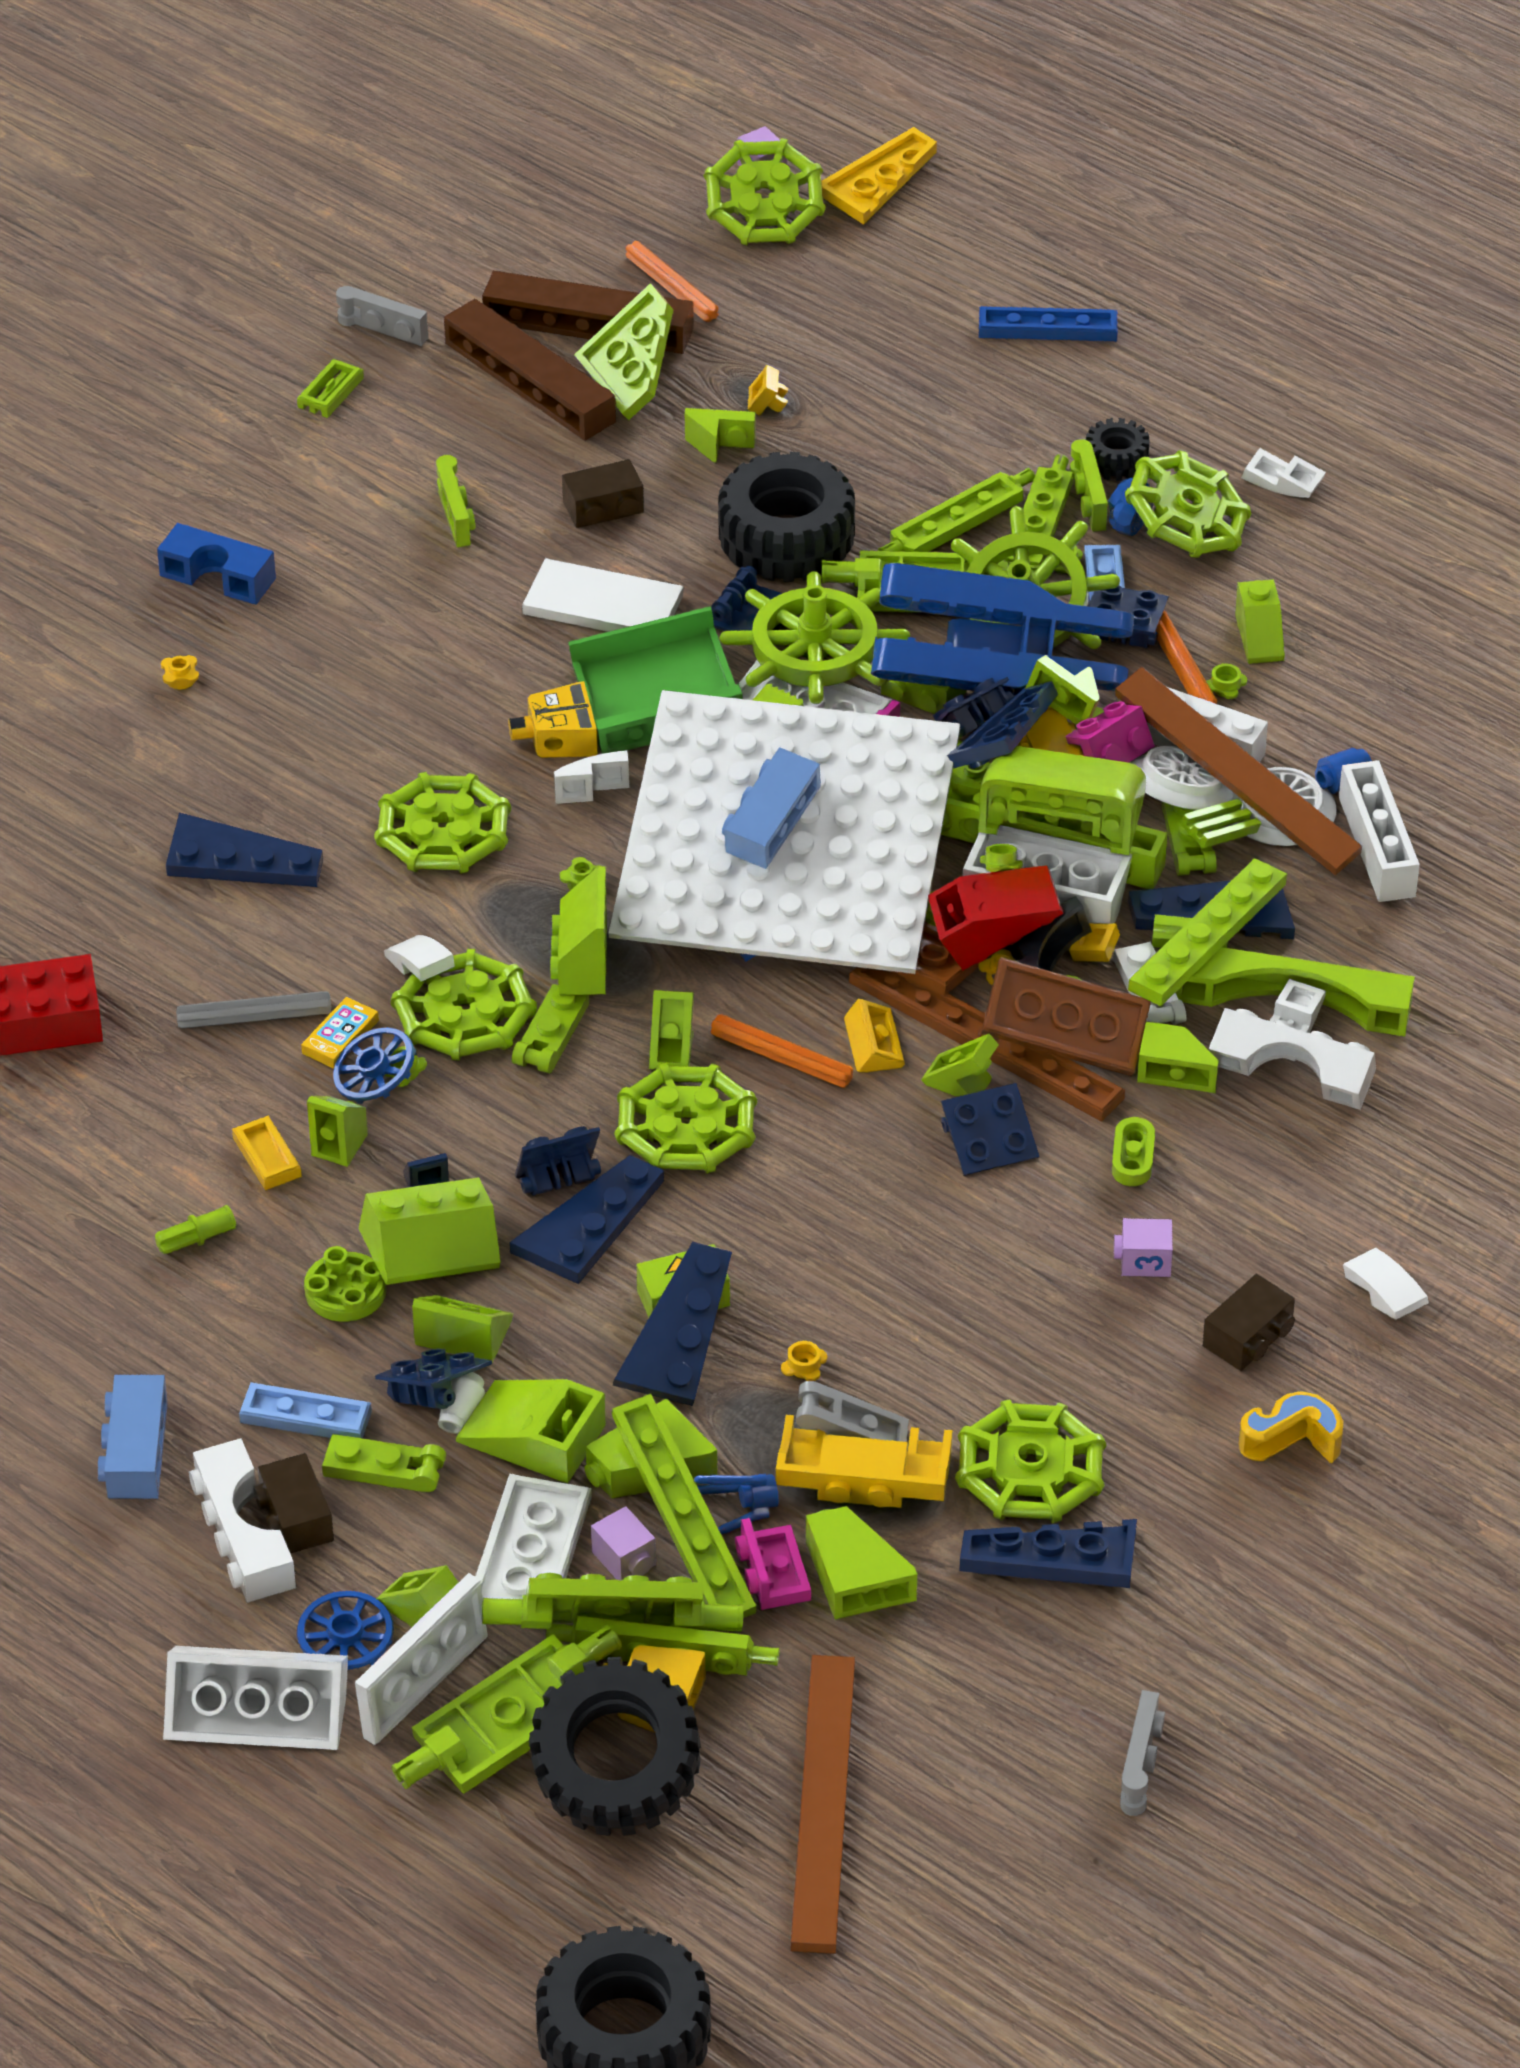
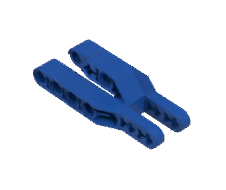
M889 563L883 566L879 599L881 605L895 609L977 620L952 619L948 621L947 639L944 645L917 642L914 637H908L907 640L894 638L877 639L875 637L871 674L875 677L924 685L947 686L974 691L973 689L990 678H993L995 683L1008 677L1009 681L1002 685V688L1005 692L1010 691L1013 696H1016L1026 688L1037 660L1046 655L1074 676L1087 667H1091L1098 690L1115 691V688L1128 678L1129 670L1124 666L1052 656L1055 630L1113 638L1131 637L1134 624V615L1131 613L1066 604L1028 580L900 563Z

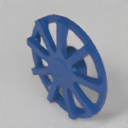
M388 1027L373 1029L358 1036L344 1048L335 1063L333 1080L336 1089L342 1096L356 1101L357 1104H363L364 1101L381 1096L387 1098L390 1096L389 1092L398 1086L404 1078L408 1079L411 1075L410 1069L414 1056L417 1055L411 1039L401 1030ZM382 1034L395 1035L392 1042L383 1051L381 1048ZM373 1036V1046L364 1050L357 1046L360 1042ZM404 1041L406 1050L390 1056ZM350 1051H353L358 1056L355 1065L342 1064ZM405 1059L401 1069L390 1066ZM358 1073L344 1084L341 1083L339 1074ZM385 1074L395 1076L387 1084L384 1081ZM364 1080L358 1093L349 1091ZM376 1080L379 1088L368 1092L372 1082Z
M338 1591L318 1598L305 1609L297 1625V1639L303 1653L327 1655L334 1648L340 1647V1655L347 1656L348 1649L350 1647L355 1648L362 1657L348 1660V1670L360 1668L368 1664L372 1666L393 1642L394 1624L388 1609L376 1598L357 1591ZM338 1598H358L353 1611L341 1610ZM330 1601L334 1612L329 1620L314 1612L319 1605ZM367 1602H370L380 1610L378 1614L362 1621L360 1618V1614ZM307 1619L327 1629L321 1632H304ZM383 1621L386 1622L385 1633L365 1631L369 1627ZM329 1640V1642L326 1643L317 1652H315L307 1643L314 1641ZM366 1640L379 1642L380 1644L375 1650L370 1652L360 1641Z

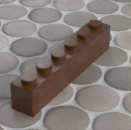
M493 270L483 292L482 303L492 308L498 315L515 324L520 329L591 339L639 293ZM664 297L674 309L665 351L684 354L694 329L693 301Z
M473 299L444 316L445 344L584 441L616 423L615 395L608 388L598 384L586 373L581 372L565 361L563 357L556 355L538 340L533 339L520 330L515 324L498 315L492 308L485 306L477 299Z

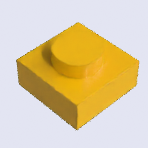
M1089 923L1092 932L1076 941L1069 949L1073 961L1109 962L1120 936L1117 925Z

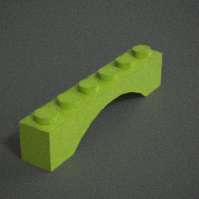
M1222 947L1175 992L1178 1000H1182L1183 1003L1213 1007L1230 1000L1249 996H1279L1289 979L1325 990L1326 994L1322 1005L1346 1015L1366 1031L1405 1037L1412 1004L1415 976Z

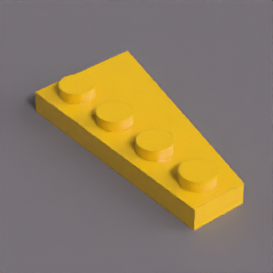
M912 127L822 180V197L864 225L937 153V141Z

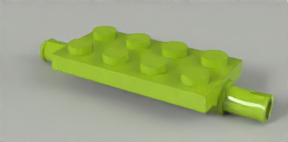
M860 550V558H855V561L823 560L822 583H854V586L858 587L857 598L873 588L881 589L883 566L885 564L900 563L967 572L971 563L957 553ZM1005 559L997 564L1007 571L1009 565L1008 562H1005ZM1040 565L1030 566L1031 571L1034 573ZM879 602L869 608L871 611L917 612L889 608L881 605Z
M542 1573L537 1575L536 1578H529L526 1595H522L521 1599L483 1598L482 1625H521V1628L550 1629L552 1623L573 1624L577 1616L709 1631L741 1632L743 1628V1605L704 1604L703 1582H692V1579L681 1576L671 1577L666 1581H649L648 1577L641 1575L627 1576L623 1580H606L605 1576L599 1574H586L581 1576L580 1579H564L562 1575L557 1573Z
M608 1624L602 1626L600 1630L577 1645L574 1642L563 1645L552 1634L411 1727L413 1737L422 1747L391 1766L395 1777L400 1783L404 1781L402 1786L407 1790L411 1785L435 1769L443 1770L456 1787L465 1794L530 1750L529 1733L534 1730L532 1718L536 1708H543L544 1701L542 1696L548 1688L553 1686L558 1689L562 1685L560 1676L570 1669L576 1676L584 1672L582 1663L595 1660L597 1663L613 1651L620 1649L622 1644L614 1630L609 1633L611 1627Z

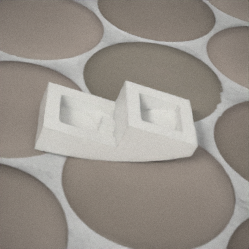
M1259 448L1246 466L1241 478L1276 493L1309 498L1326 472L1297 456H1294L1288 464Z
M627 750L587 757L554 771L556 804L593 801V791L629 788Z
M417 935L384 950L385 957L401 973L405 975L412 972L421 982L455 967L453 954L436 940L424 935Z
M1289 979L1275 1002L1274 1014L1270 1021L1283 1020L1292 1024L1298 1030L1310 1033L1324 1001L1326 991Z
M1377 1248L1343 1264L1345 1278L1369 1291L1372 1306L1395 1320L1429 1303L1428 1296L1416 1281L1398 1263Z

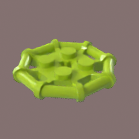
M781 138L780 141L759 142L737 140L734 142V146L712 167L706 168L703 177L707 184L708 199L706 214L710 220L717 221L739 238L743 245L748 246L749 243L782 241L791 244L796 241L795 237L817 216L824 214L826 206L823 203L821 183L823 169L819 163H813L788 144L787 139ZM775 154L774 159L770 161H752L749 156ZM783 158H786L802 172L792 173L790 167L782 163ZM738 160L741 161L742 165L737 169V173L733 177L725 175ZM808 183V200L799 198L798 186ZM720 186L730 189V201L721 202ZM766 188L772 192L769 193L768 198H762L761 193H756V191ZM796 210L802 212L790 224L786 222L787 215L791 211L792 213ZM736 213L738 216L739 213L742 214L747 222L746 226L730 214ZM756 226H777V227H778V228H767V229H755Z
M1180 450L1174 455L1157 458L1144 456L1136 462V472L1130 487L1125 491L1126 502L1133 505L1148 529L1147 534L1152 539L1158 537L1189 552V556L1199 558L1204 553L1225 549L1232 552L1241 546V535L1246 520L1251 517V509L1248 504L1242 501L1229 481V474L1225 470L1218 471L1189 457L1186 451ZM1174 469L1177 474L1170 475L1171 471L1165 470ZM1149 478L1157 483L1156 488L1146 487ZM1217 490H1219V492H1220L1221 495H1222L1221 500L1219 499L1218 495L1216 494ZM1186 499L1191 500L1192 504L1188 503ZM1149 503H1153L1156 507L1154 511L1152 510ZM1224 515L1230 516V525L1223 520ZM1167 525H1171V526H1173V527H1176V528H1178V529H1180V530H1182V531L1188 533L1189 536H1187V535H1185V534H1183V533H1181V532H1179V531H1177V530H1175V529H1173V528H1171V527H1168ZM1208 532H1214L1218 536L1203 539Z
M427 772L418 773V778L392 794H384L378 801L380 816L378 830L374 833L376 844L379 847L387 848L407 864L408 870L417 872L419 869L458 870L460 874L468 872V867L494 851H502L508 844L506 836L507 820L512 809L509 800L505 797H499L481 783L477 775L468 773L466 776L428 775ZM433 790L459 791V792H458V794L434 793ZM474 795L487 806L479 808L474 804L472 796ZM415 797L414 803L410 806L404 804ZM394 817L404 820V827L394 829ZM492 821L491 830L485 831L481 829L482 823ZM438 823H447L446 827L438 826ZM407 842L411 845L414 842L418 849L412 850L404 843ZM472 843V848L464 852V846Z
M467 949L466 953L453 955L455 967L439 974L465 969L464 973L440 977L437 974L422 982L412 973L401 989L392 994L391 1006L397 1010L405 1031L404 1033L408 1035L413 1045L420 1044L447 1054L455 1061H460L461 1057L497 1048L502 1050L510 1048L513 1045L512 1040L526 1021L536 1015L537 1003L531 998L524 982L523 969L517 964L508 965L478 954L476 949ZM486 973L496 976L498 978H496L495 980H490ZM427 983L428 992L425 996H415L422 985ZM511 988L516 1001H504L502 993ZM469 1004L470 1008L467 1010H463L462 1007L458 1005ZM414 1012L424 1013L426 1021L422 1023L417 1021ZM504 1017L509 1018L508 1021L504 1024V1026H496V1022L499 1018L500 1021H502ZM440 1030L449 1033L450 1039L441 1036Z
M666 1062L657 1065V1069L630 1088H622L617 1095L619 1116L618 1127L614 1132L617 1142L620 1145H627L649 1164L662 1170H704L707 1174L715 1172L717 1165L742 1148H750L756 1139L753 1132L754 1108L758 1101L754 1092L744 1090L721 1072L719 1065L713 1063L709 1067L668 1066ZM674 1082H700L702 1084L700 1086H676ZM662 1085V1087L656 1091L654 1098H652L651 1100L643 1098L644 1096H646L647 1094H649L650 1092H652L653 1090ZM717 1087L731 1100L723 1102L714 1088ZM635 1112L646 1115V1123L635 1125ZM738 1115V1122L735 1128L726 1125L727 1117ZM690 1117V1123H682L681 1118ZM649 1139L653 1142V1139H656L660 1143V1147L656 1149L646 1140ZM716 1139L717 1144L721 1141H724L722 1144H720L719 1146L710 1151V1143H712Z
M1010 1399L1001 1401L1000 1407L972 1426H964L958 1434L960 1456L959 1470L955 1474V1480L960 1488L968 1489L993 1511V1517L999 1520H1004L1005 1517L1048 1519L1052 1524L1062 1521L1063 1515L1089 1497L1100 1495L1104 1489L1102 1460L1106 1441L1101 1434L1092 1432L1068 1411V1406L1058 1402L1056 1406L1018 1404L1012 1403ZM1004 1423L1007 1425V1431L1000 1436L999 1431L994 1435L990 1434ZM1062 1427L1074 1439H1070L1067 1435L1066 1440L1058 1434V1429ZM979 1447L989 1451L988 1461L976 1463V1454ZM1027 1454H1034L1038 1461L1030 1463L1024 1461V1459L1027 1458ZM1086 1455L1085 1470L1073 1466V1456ZM991 1477L995 1480L997 1488L1002 1491L1001 1495L996 1493L982 1479ZM1070 1482L1077 1485L1060 1498H1056V1495L1062 1491L1063 1485ZM1016 1495L1042 1497L1044 1502L1013 1501Z

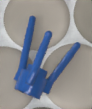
M773 1474L752 1476L698 1475L694 1478L697 1484H710L697 1485L701 1495L738 1492L742 1508L750 1507L751 1512L718 1527L721 1535L741 1527L742 1519L750 1518L752 1522L769 1518L768 1509L777 1507L779 1503L777 1483Z

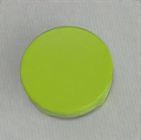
M340 1246L328 1248L324 1252V1257L310 1267L304 1280L305 1298L310 1308L318 1315L333 1321L347 1322L362 1319L375 1312L381 1306L386 1296V1284L373 1258L357 1252H347L345 1248Z

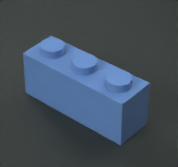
M780 747L771 760L766 759L760 769L758 780L753 787L748 786L741 798L740 807L735 814H729L723 824L722 835L725 836L726 853L767 869L820 789V764Z
M114 1375L113 1392L105 1393V1416L110 1417L109 1424H102L101 1445L102 1449H106V1456H99L98 1480L106 1482L108 1499H158L168 1403L165 1375Z

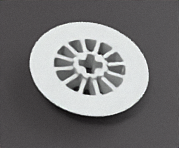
M1177 746L1153 748L1147 754L1141 755L1130 762L1141 768L1145 773V793L1167 804L1200 810L1231 801L1233 798V792Z
M1288 767L1268 768L1269 771L1334 822L1336 803L1327 788L1322 789L1316 779L1300 770ZM1233 793L1232 800L1239 799L1243 803L1240 809L1248 808L1252 812L1250 820L1257 818L1261 822L1258 832L1247 835L1248 837L1270 845H1297Z

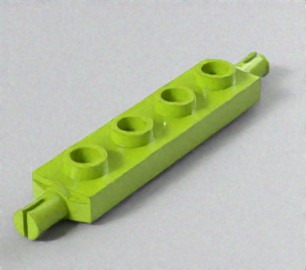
M1060 454L1056 455L1051 468L1038 467L1035 475L1036 478L1033 480L1023 507L1026 532L1043 533L1054 537L1073 484V472L1065 471L1069 463L1065 455H1062L1061 461ZM1029 553L1030 566L1041 565L1047 556ZM1014 556L1005 559L1008 565L1015 561Z
M1026 468L1014 476L1002 472L991 476L891 530L890 543L879 547L877 551L929 552L1022 502V487L1033 482L1034 478H1036L1033 470Z
M577 1616L573 1625L552 1623L551 1628L546 1629V1638L554 1634L560 1641L574 1642L577 1645L600 1630L602 1626L608 1624L611 1627L609 1633L613 1630L615 1631L622 1647L603 1658L608 1660V1657H621L622 1661L629 1662L634 1648L639 1645L703 1651L705 1652L706 1671L717 1672L723 1675H747L752 1663L778 1666L780 1648L754 1646L751 1637L743 1634Z

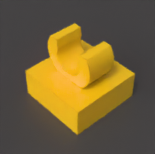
M766 365L751 384L748 397L749 411L756 412L760 416L767 406L776 412H781L786 406L788 400L783 397L788 392V388L778 383L779 370Z

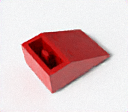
M1047 865L960 876L928 895L939 939L963 971L974 964L983 962L988 956L1007 945L1018 942L1023 936L1037 928L1048 925L1055 918L1063 914L1051 871Z

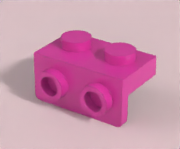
M1123 701L1105 706L1103 713L1095 718L1079 722L1076 725L1077 729L1065 736L1068 744L1081 745L1084 756L1127 763L1155 747L1142 706L1126 705Z
M750 1518L742 1519L741 1536L735 1537L736 1552L740 1562H747L748 1569H745L746 1585L750 1594L757 1595L761 1610L811 1601V1587L791 1525L754 1532Z

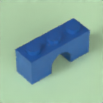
M177 523L157 548L161 577L192 586L199 576L208 572L222 573L224 596L257 605L276 579L274 551Z

